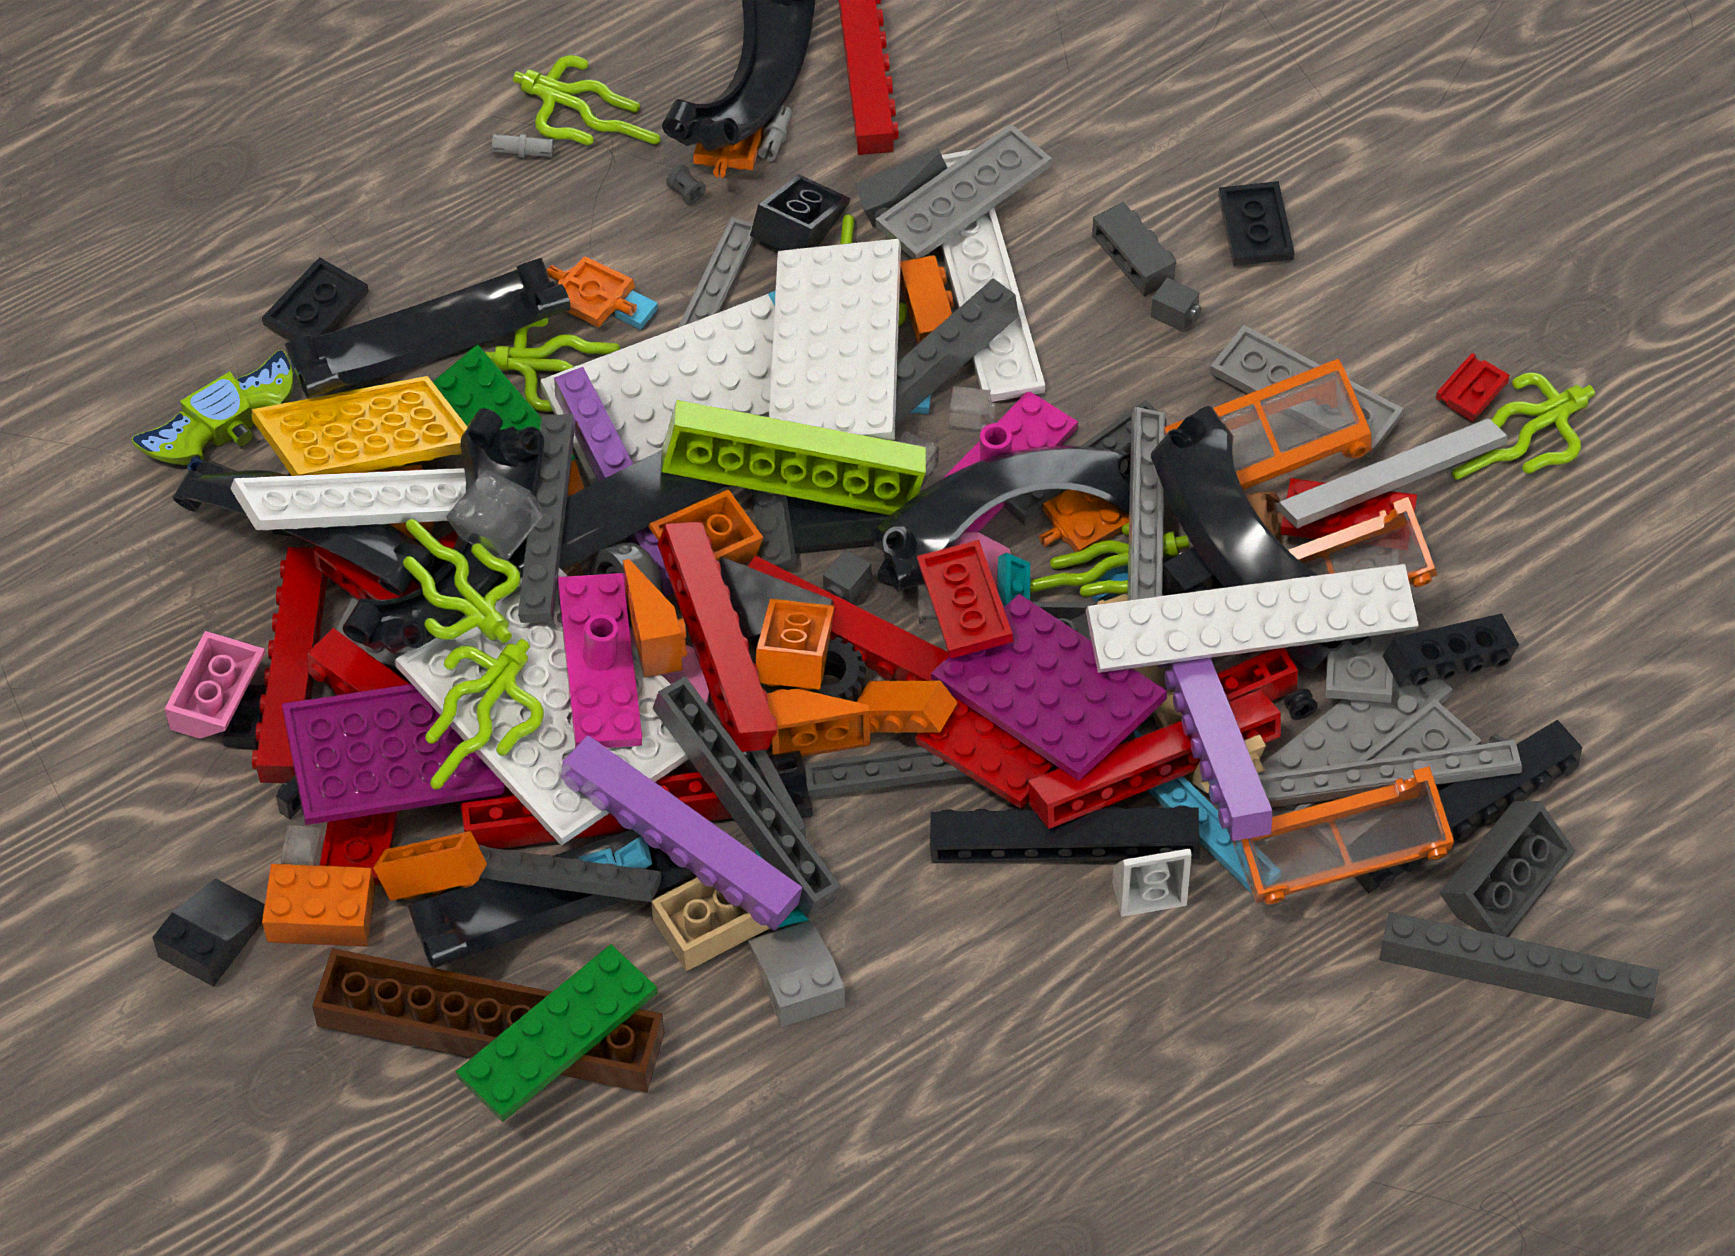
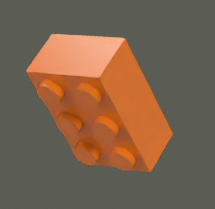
M271 864L262 920L267 942L368 947L375 896L372 869Z

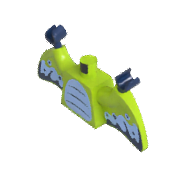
M276 351L262 366L250 374L235 379L229 371L180 401L182 411L163 426L135 435L132 438L133 446L157 460L172 464L188 465V471H196L199 464L203 462L202 451L209 441L216 446H221L233 439L238 446L246 445L253 437L252 432L249 430L254 425L252 409L290 402L293 392V373L285 351Z

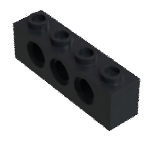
M1500 613L1394 637L1382 656L1400 688L1410 685L1418 687L1435 679L1448 680L1457 674L1465 672L1474 674L1483 668L1491 666L1495 668L1503 667L1511 661V656L1518 648L1519 643L1503 614Z

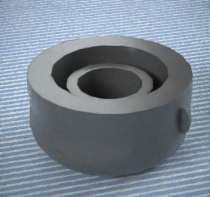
M620 543L601 549L592 557L590 575L623 573L624 578L623 560L630 559L663 594L662 580L658 567L649 552L635 543ZM627 606L629 625H632V624H631L630 615H629L628 606Z

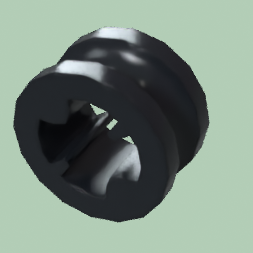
M1297 690L1285 699L1284 705L1290 710L1289 714L1292 719L1300 720L1306 718L1317 709L1318 704L1312 699L1313 695L1310 690Z

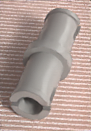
M784 105L779 108L771 118L770 123L763 130L764 139L758 150V155L764 159L766 152L770 151L767 161L776 159L779 147L787 137L788 132L786 129L793 113L787 107L784 115H781Z
M493 134L492 153L518 154L519 158H525V155L552 158L554 140L527 137V134H520V137Z

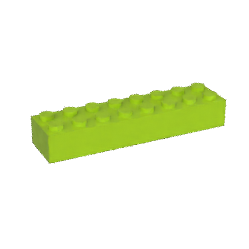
M676 400L663 444L661 472L892 515L901 506L919 494L926 473V447Z

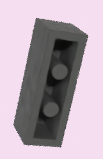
M1121 202L1093 217L1092 237L1143 296L1159 289L1167 277L1174 280L1176 267L1174 255L1162 247L1156 234L1143 225L1136 211H1131L1124 202Z

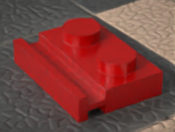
M1474 353L1468 356L1436 393L1437 401L1440 402L1442 400L1446 402L1447 407L1472 422L1505 387L1510 376L1486 360L1480 361L1475 358L1476 354Z

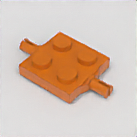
M763 127L737 144L714 151H708L700 142L697 143L693 154L694 164H702L709 167L715 166L713 174L717 178H719V174L720 178L725 177L727 167L738 170H753L763 138Z
M586 256L568 271H563L554 265H550V268H547L549 278L558 281V284H562L566 289L571 309L566 312L594 326L600 327L615 310H619L629 316H633V313L635 314L637 310L636 304L624 300L634 289V280Z
M1068 489L1043 503L1042 510L1051 520L1053 528L1040 534L1039 540L1041 544L1043 543L1044 547H1047L1058 539H1062L1075 552H1078L1095 543L1107 541L1121 533L1122 527L1129 523V517L1109 502L1095 495Z

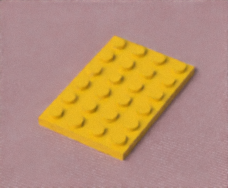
M428 376L252 409V421L291 476L369 473L378 469L393 466L401 467L405 464L431 461L435 458L449 455H461V438L467 429L466 424Z

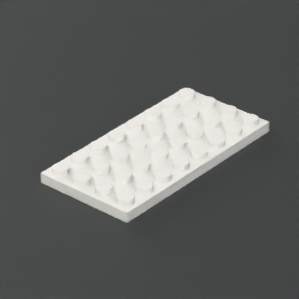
M899 239L778 251L769 405L770 418L885 440H895L901 262Z
M766 294L541 379V388L554 414H564L555 397L554 377L584 367L633 464L663 450V444L676 400L769 417L775 306L769 295ZM574 435L573 452L591 486L597 483L598 480Z

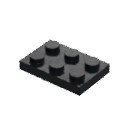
M1279 181L1219 187L1218 197L1233 266L1294 260V247Z
M319 257L263 315V325L291 341L307 335H311L314 338L330 333L369 292L368 284Z

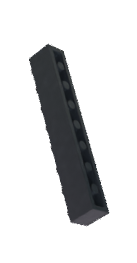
M1558 719L1516 744L1522 764L1521 773L1454 782L1438 792L1454 841L1458 838L1460 840L1467 838L1476 827L1484 822L1489 824L1496 820L1502 811L1509 808L1513 801H1525L1528 795L1537 790L1539 792L1545 790L1552 784L1554 779L1563 774L1567 776L1578 768L1583 747ZM1431 796L1429 797L1430 803L1442 827L1433 797ZM1421 802L1347 847L1346 852L1351 863L1355 865L1436 843L1439 839ZM1428 857L1355 876V878L1369 894L1377 888H1386L1401 873L1405 871L1407 873L1412 872Z
M1180 805L1174 808L1144 806L1141 808L1123 809L1114 806L1107 809H1098L1048 829L1034 810L1011 808L1006 811H989L987 809L955 811L945 809L940 812H931L930 818L932 863L1115 861L1184 849L1191 850V859H1200L1199 807Z

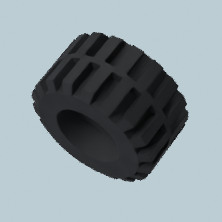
M842 638L830 639L824 675L835 676L840 681L832 685L821 686L820 690L811 689L806 691L857 702L866 687V665L860 651H855V646L850 642L843 644ZM785 686L786 690L799 689L797 687Z

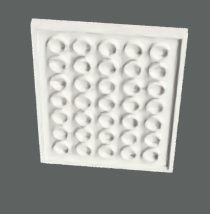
M559 568L558 577L567 576V575ZM521 578L518 588L500 599L495 605L497 612L509 622L507 630L512 634V637L507 643H502L499 639L491 641L478 627H475L457 638L451 640L435 638L417 649L407 651L396 658V667L441 715L444 698L451 688L464 681L479 679L488 670L470 659H462L454 669H446L444 667V660L452 650L460 646H472L497 659L507 644L516 645L519 639H524L530 644V648L526 652L528 662L517 674L516 683L522 690L540 701L544 709V719L541 725L533 733L520 738L507 755H498L496 747L512 727L527 721L531 716L530 710L512 699L505 690L490 710L492 734L488 742L481 749L475 751V753L562 846L609 814V812L596 808L588 797L579 791L571 790L561 779L562 763L575 749L558 585L553 621L521 623L518 617L522 585ZM631 643L642 730V746L607 749L656 782L689 758L652 709L658 691L669 686L670 683L661 674L643 677L638 650ZM489 688L478 693L464 695L457 702L456 716L450 726L464 741L474 737L479 731L477 707Z

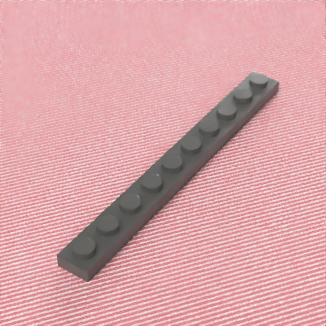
M1134 730L1118 745L1135 739ZM922 747L804 763L810 798L967 776Z

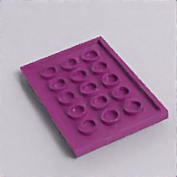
M1018 594L1004 607L1013 633L1014 642L951 659L949 656L931 673L932 681H941L951 695L1080 781L1167 700V690L1133 668L1098 673L1091 640L1021 594Z
M412 684L282 704L305 825L504 794L503 782L475 752L468 754L462 760L442 788L435 790L430 786L432 777L452 751L464 740L449 726L436 743L430 744L426 741L425 736L440 717V714Z

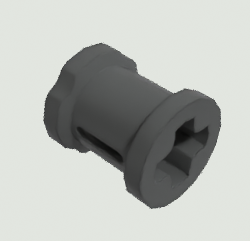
M680 165L673 169L666 180L667 186L671 189H676L683 196V201L688 205L700 200L706 191V185L700 180L697 181L685 165Z

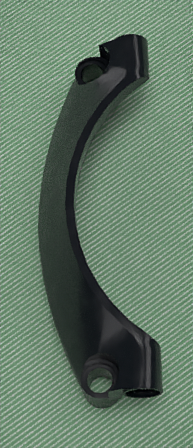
M742 0L744 19L743 46L733 80L727 89L711 103L695 104L676 99L662 123L664 133L686 146L700 142L706 150L714 151L737 144L763 127L783 105L798 78L811 35L815 0Z
M538 258L517 266V270L456 292L314 338L311 335L300 337L285 343V347L305 396L311 398L337 388L374 380L457 353L524 328L539 320L569 311L571 306L568 294L562 284L555 285L554 281L550 282L543 259Z
M1212 406L1203 407L1186 417L1177 429L1170 430L1151 452V459L1155 465L1161 485L1189 540L1224 588L1318 576V574L1299 561L1277 540L1251 506L1240 485L1232 456L1234 436ZM1369 636L1285 647V650L1303 667L1314 670L1330 652L1338 651L1347 641L1351 645H1357Z
M481 408L477 411L461 438L460 447L466 479V500L461 529L453 547L454 550L461 553L468 561L469 574L467 581L482 597L490 590L502 573L485 566L473 555L471 548L474 544L479 543L493 556L506 561L511 559L533 504L544 448V437L539 429L530 426L517 430L512 426L500 430L503 426L502 419L494 411L486 408ZM445 561L432 577L435 582L436 591L444 596L465 599L455 587V565ZM421 586L411 593L398 598L387 600L360 599L343 625L342 630L351 640L373 650L385 647L393 654H401L417 649L436 638L424 626L425 620L428 618L435 619L441 626L449 627L461 620L465 614L461 611L447 610L434 606L423 595Z
M1053 446L1009 452L979 461L936 482L901 506L877 526L873 533V543L875 547L883 551L885 559L892 561V564L889 565L890 579L895 590L900 592L925 584L918 566L917 556L952 547L965 529L978 517L1001 502L1023 493L1044 489L1082 491L1109 502L1129 517L1131 453L1096 447ZM1124 459H1126L1128 462L1127 470L1121 474L1120 464ZM894 531L896 534L895 543L888 547L886 543L887 536Z
M661 450L567 497L559 568L563 570L599 550L648 527L650 523L675 513L731 485L661 472ZM530 516L527 519L517 547L509 560L520 572V579L523 577ZM502 573L500 578L504 583L507 581V576Z
M203 461L199 464L196 471H188L172 498L177 504L192 512H197L201 504L206 503L247 516L231 490L234 478L288 475L266 470L236 471L214 461ZM390 524L281 529L379 577L378 583L384 589L398 596L404 595L414 578L403 565L406 557L411 556L416 559L432 577L445 562V560L433 555L425 546L416 543Z
M631 829L553 855V857L578 859L580 856L611 848L615 860L614 853L641 837V835ZM648 845L652 865L645 869L661 872L662 883L657 891L697 877L686 867L677 866L670 856L659 848H653ZM484 879L470 887H461L438 896H432L408 905V909L425 956L430 966L434 969L484 952L541 929L630 899Z

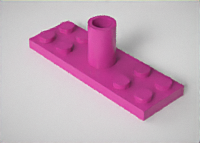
M1026 392L997 423L986 425L981 430L979 442L945 477L974 463L997 455L1032 448L1062 446L1078 429V421L1034 393ZM1004 501L978 517L963 533L979 532L1004 506Z
M623 573L558 577L557 585L575 748L587 735L606 748L642 746V730Z

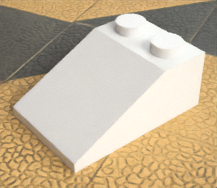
M1184 849L1125 859L1113 866L1112 883L1121 917L1187 906L1191 850Z

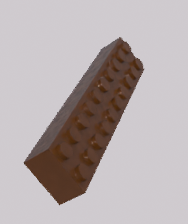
M332 948L312 1008L318 1027L473 1057L552 991ZM638 1009L560 1075L648 1093L665 1034L663 1013Z

